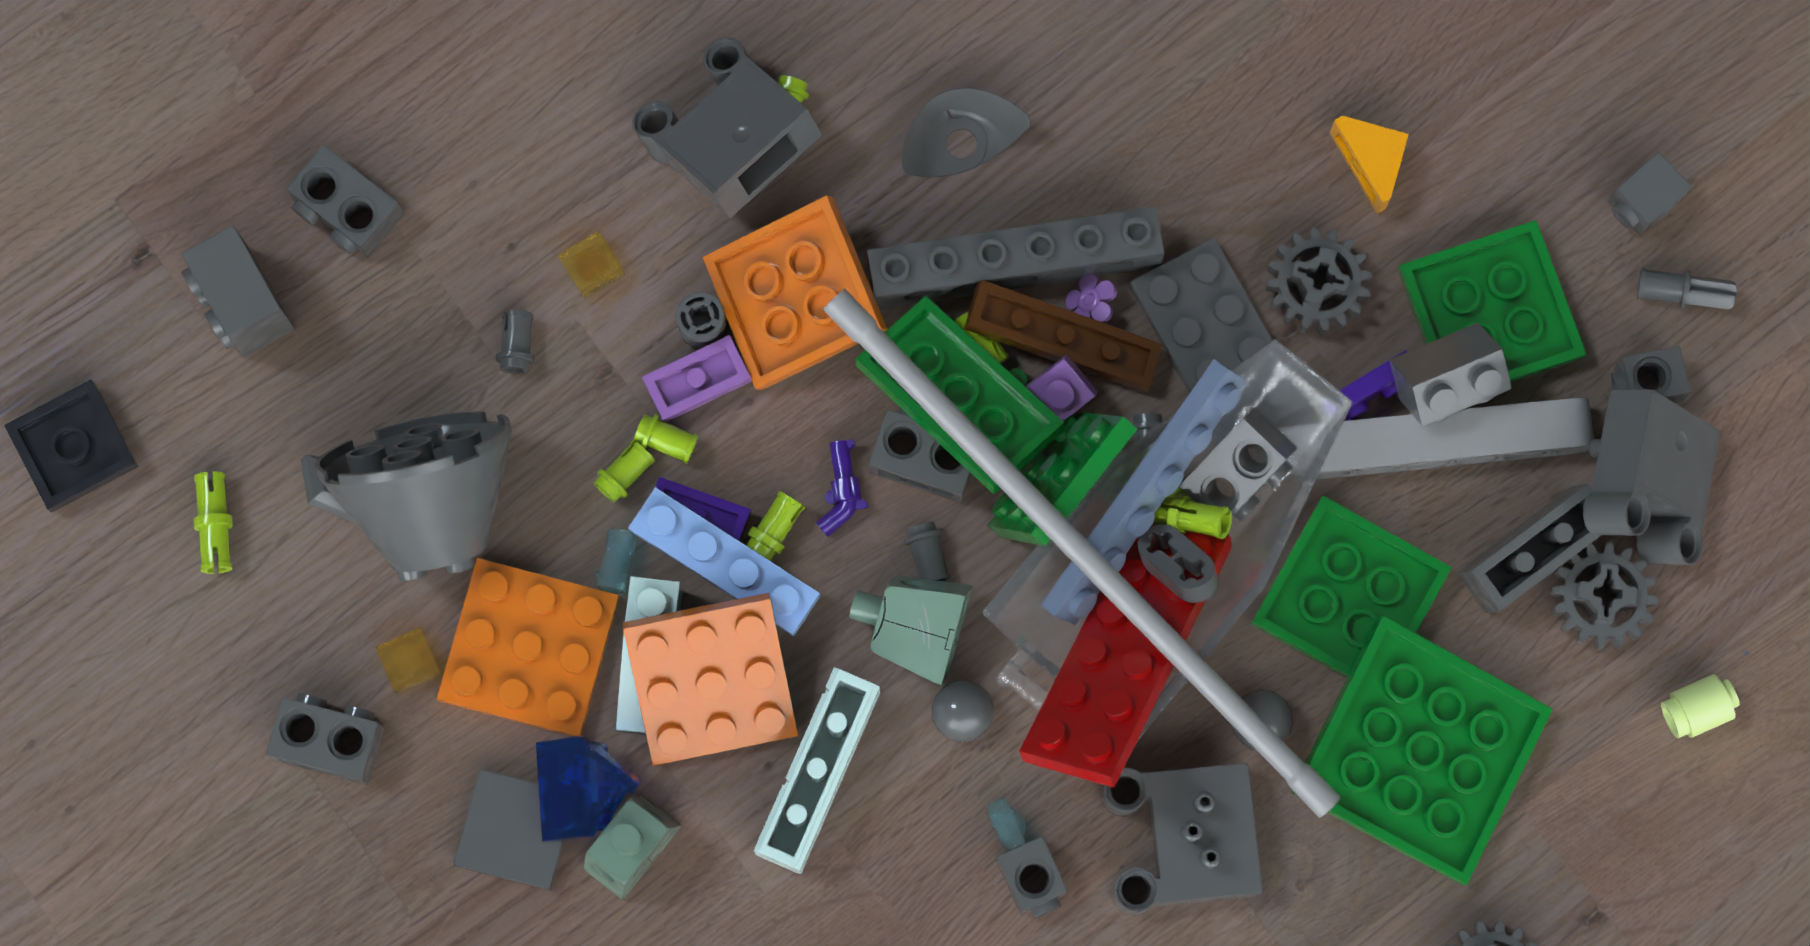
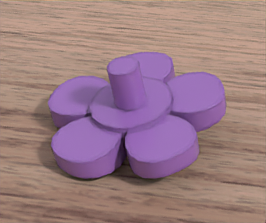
M1095 274L1083 276L1079 282V288L1082 292L1074 289L1068 293L1066 297L1067 308L1075 311L1074 313L1102 323L1108 322L1113 315V308L1105 302H1110L1116 297V286L1107 280L1100 282L1099 277Z

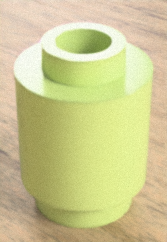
M1712 674L1671 692L1670 699L1661 702V710L1668 727L1676 738H1681L1685 735L1693 738L1735 719L1734 708L1738 707L1740 703L1728 679L1721 681L1715 674Z

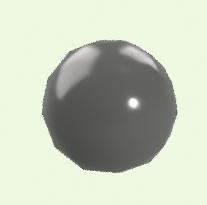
M969 680L953 681L943 686L935 695L932 703V720L937 730L944 737L956 742H971L982 737L990 728L994 718V704L989 693L979 684Z
M1265 689L1250 691L1241 697L1281 739L1291 733L1294 723L1292 708L1283 697L1274 691ZM1233 727V733L1239 741L1249 749L1254 750L1255 748Z

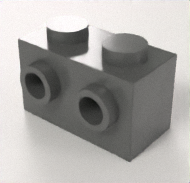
M1479 323L1389 360L1399 400L1422 427L1432 422L1443 421L1451 414L1475 404L1488 402L1494 396L1512 389L1503 349Z

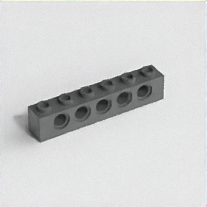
M1157 207L876 248L867 250L872 292L879 309L917 304L925 296L931 301L974 295L976 286L981 280L1011 290L1078 280L1088 274L1104 276L1157 268L1162 264L1164 248Z

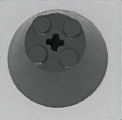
M483 411L459 412L415 419L374 430L377 440L355 448L353 440H348L321 455L315 462L317 476L388 564L397 571L399 580L417 579L428 573L427 570L445 567L448 573L465 571L475 566L473 557L484 552L488 546L512 435L511 423L507 416L503 414L497 415L498 422L487 421L486 414Z

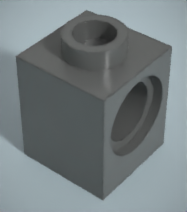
M1658 152L1615 190L1609 202L1614 206L1612 212L1616 219L1629 230L1634 228L1642 236L1682 201L1692 186Z
M1680 345L1622 357L1614 367L1615 373H1611L1610 376L1612 390H1645L1637 381V372L1646 370L1652 372L1658 379L1659 388L1655 391L1672 402H1683L1691 393Z
M1043 836L997 856V864L1020 915L1031 911L1034 918H1037L1061 907L1058 898L1066 895L1067 889ZM1037 867L1045 872L1048 878V885L1045 890L1032 894L1021 887L1019 876L1026 868Z

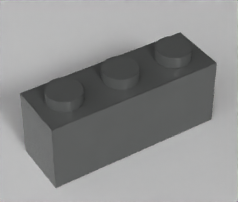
M1589 484L1570 487L1456 572L1484 612L1503 610L1601 536L1591 534L1584 523V504L1592 489Z

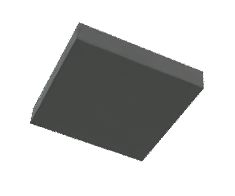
M479 769L453 865L551 891L577 796L576 793Z

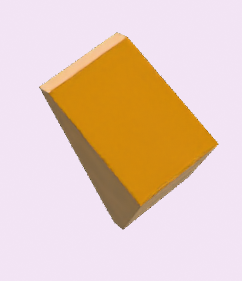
M1346 116L1335 119L1329 133L1375 212L1379 214L1386 210L1391 199L1409 134Z

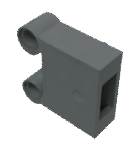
M724 37L711 43L703 57L704 65L717 85L713 91L680 120H678L667 103L663 101L648 102L636 111L632 120V126L655 161L671 165L730 219L822 136V133L808 109L751 60L739 40L733 37Z
M1611 390L1602 438L1593 439L1589 444V453L1592 458L1597 459L1591 493L1586 498L1583 510L1584 523L1587 530L1594 535L1637 536L1638 554L1641 560H1645L1648 564L1690 566L1696 564L1703 551L1702 529L1721 431L1654 390Z
M1248 763L1140 773L1132 768H1124L1118 781L1128 780L1136 786L1138 791V799L1130 805L1117 803L1112 798L1111 787L1103 785L1101 793L1103 805L1110 813L1116 816L1127 817L1134 815L1141 809L1145 801H1149L1157 879L1150 871L1144 868L1133 867L1123 871L1112 887L1114 904L1121 912L1137 916L1147 912L1153 906L1254 897L1263 893ZM1136 878L1144 881L1149 890V897L1146 902L1134 905L1124 899L1121 890L1122 884L1126 880Z

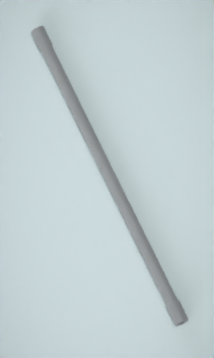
M845 288L824 307L823 310L853 341L859 343L1270 763L1286 780L1289 788L1319 818L1325 815L1339 801L1341 796L1309 764L1304 763L878 327L876 320Z

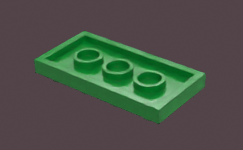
M927 296L921 299L884 332L1019 471L1064 431V422ZM866 350L855 358L856 367L988 490L995 494L1000 489L982 468Z

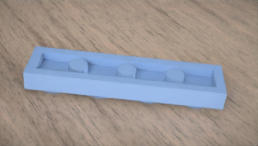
M654 488L628 527L630 532L734 599L769 593L776 626L793 637L821 596L819 592L657 488Z

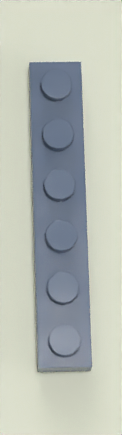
M1213 359L1087 538V541L1118 572L1125 563V554L1137 537L1145 534L1153 524L1154 513L1166 496L1174 493L1183 480V472L1195 455L1203 452L1212 439V431L1224 414L1229 413L1235 408L1241 398V390L1248 381L1215 359ZM1071 561L1041 606L1053 616L1076 625L1081 618L1088 615L1094 608L1100 589Z

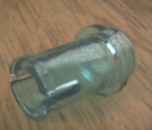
M609 529L601 568L594 573V578L598 580L596 587L606 592L624 594L626 587L630 585L629 573L638 536L626 530Z

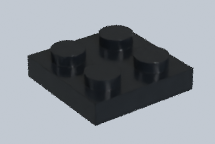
M92 379L4 425L47 510L51 513L139 467Z

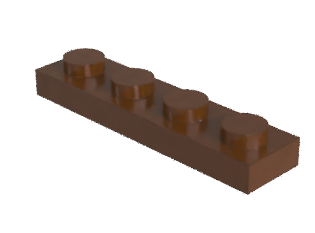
M981 280L976 286L964 326L965 330L1055 362L1067 354L1081 371L1143 393L1151 387L1163 345Z

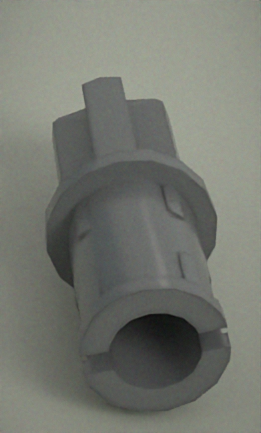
M1641 268L1637 299L1644 298L1680 303V308L1683 309L1686 308L1687 304L1731 309L1736 300L1737 287L1736 283L1730 280L1692 276L1691 270H1685L1684 274Z

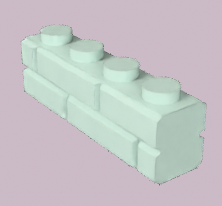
M834 667L826 685V692L822 694L787 773L786 783L780 789L754 848L757 856L802 874L879 698V686Z

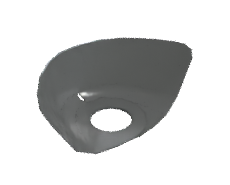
M958 88L943 92L928 101L913 120L902 153L903 171L910 176L942 177L974 169L990 161L1015 142L1030 127L1031 120L1024 110L1009 100L989 91L974 88ZM947 109L950 111L951 116H948ZM955 130H968L976 138V150L968 158H956L947 150V138Z

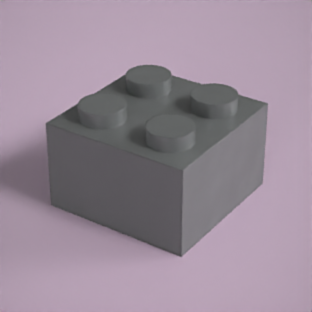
M234 225L181 253L189 267L181 273L193 295L199 299L204 308L211 306L212 309L204 313L226 349L235 346L245 358L295 330L253 253Z

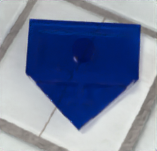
M578 736L536 743L542 842H560L592 837L596 831H604L612 821V816L626 794H633L639 786L641 780L632 771H625L608 753L609 747L604 742H593L587 737Z

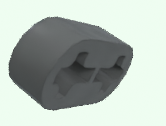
M1165 524L1154 525L1139 537L1137 544L1144 567L1180 599L1186 602L1197 603L1205 601L1216 592L1219 582L1213 561L1176 528ZM1158 546L1162 549L1170 547L1172 557L1170 558L1161 550L1154 552L1153 549ZM1183 570H1188L1196 577L1203 575V578L1198 581L1192 577L1186 580Z

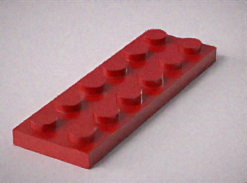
M1186 531L1183 535L1211 558L1218 576L1233 546L1230 535L1228 534L1225 538L1220 539L1216 536ZM1137 537L1125 554L1126 560L1119 574L1186 641L1205 601L1191 603L1180 599L1147 571L1140 557L1137 544L1139 537ZM1158 546L1153 549L1154 552L1161 550L1170 558L1172 557L1170 547L1162 549ZM1183 570L1186 580L1191 577L1197 581L1203 578V575L1196 577L1188 570ZM1101 590L1097 596L1094 608L1085 619L1019 752L1023 762L1114 788L1174 665Z

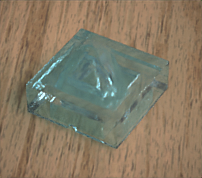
M1004 797L989 804L986 813L1005 853L1024 845L1026 842L1023 837L1026 829L1025 820L1022 815L1006 803Z

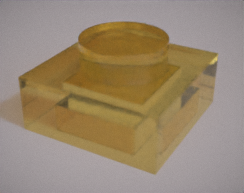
M599 230L557 255L584 299L625 275L624 269Z
M421 627L375 647L396 694L442 674Z

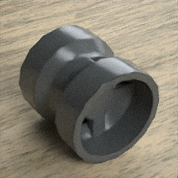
M696 292L684 297L679 303L676 311V320L679 333L685 343L692 348L701 349L724 338L727 329L724 309L716 297L709 293Z

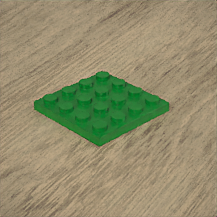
M1378 616L1305 763L1309 764L1341 796L1339 801L1327 813L1459 885L1467 886L1553 709L1385 616Z

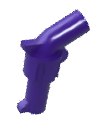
M854 439L829 443L835 480L830 482L831 490L826 493L825 499L829 504L836 506L816 522L828 537L846 523L856 510L869 508L868 503L862 499L859 478L853 475L850 450L855 446Z

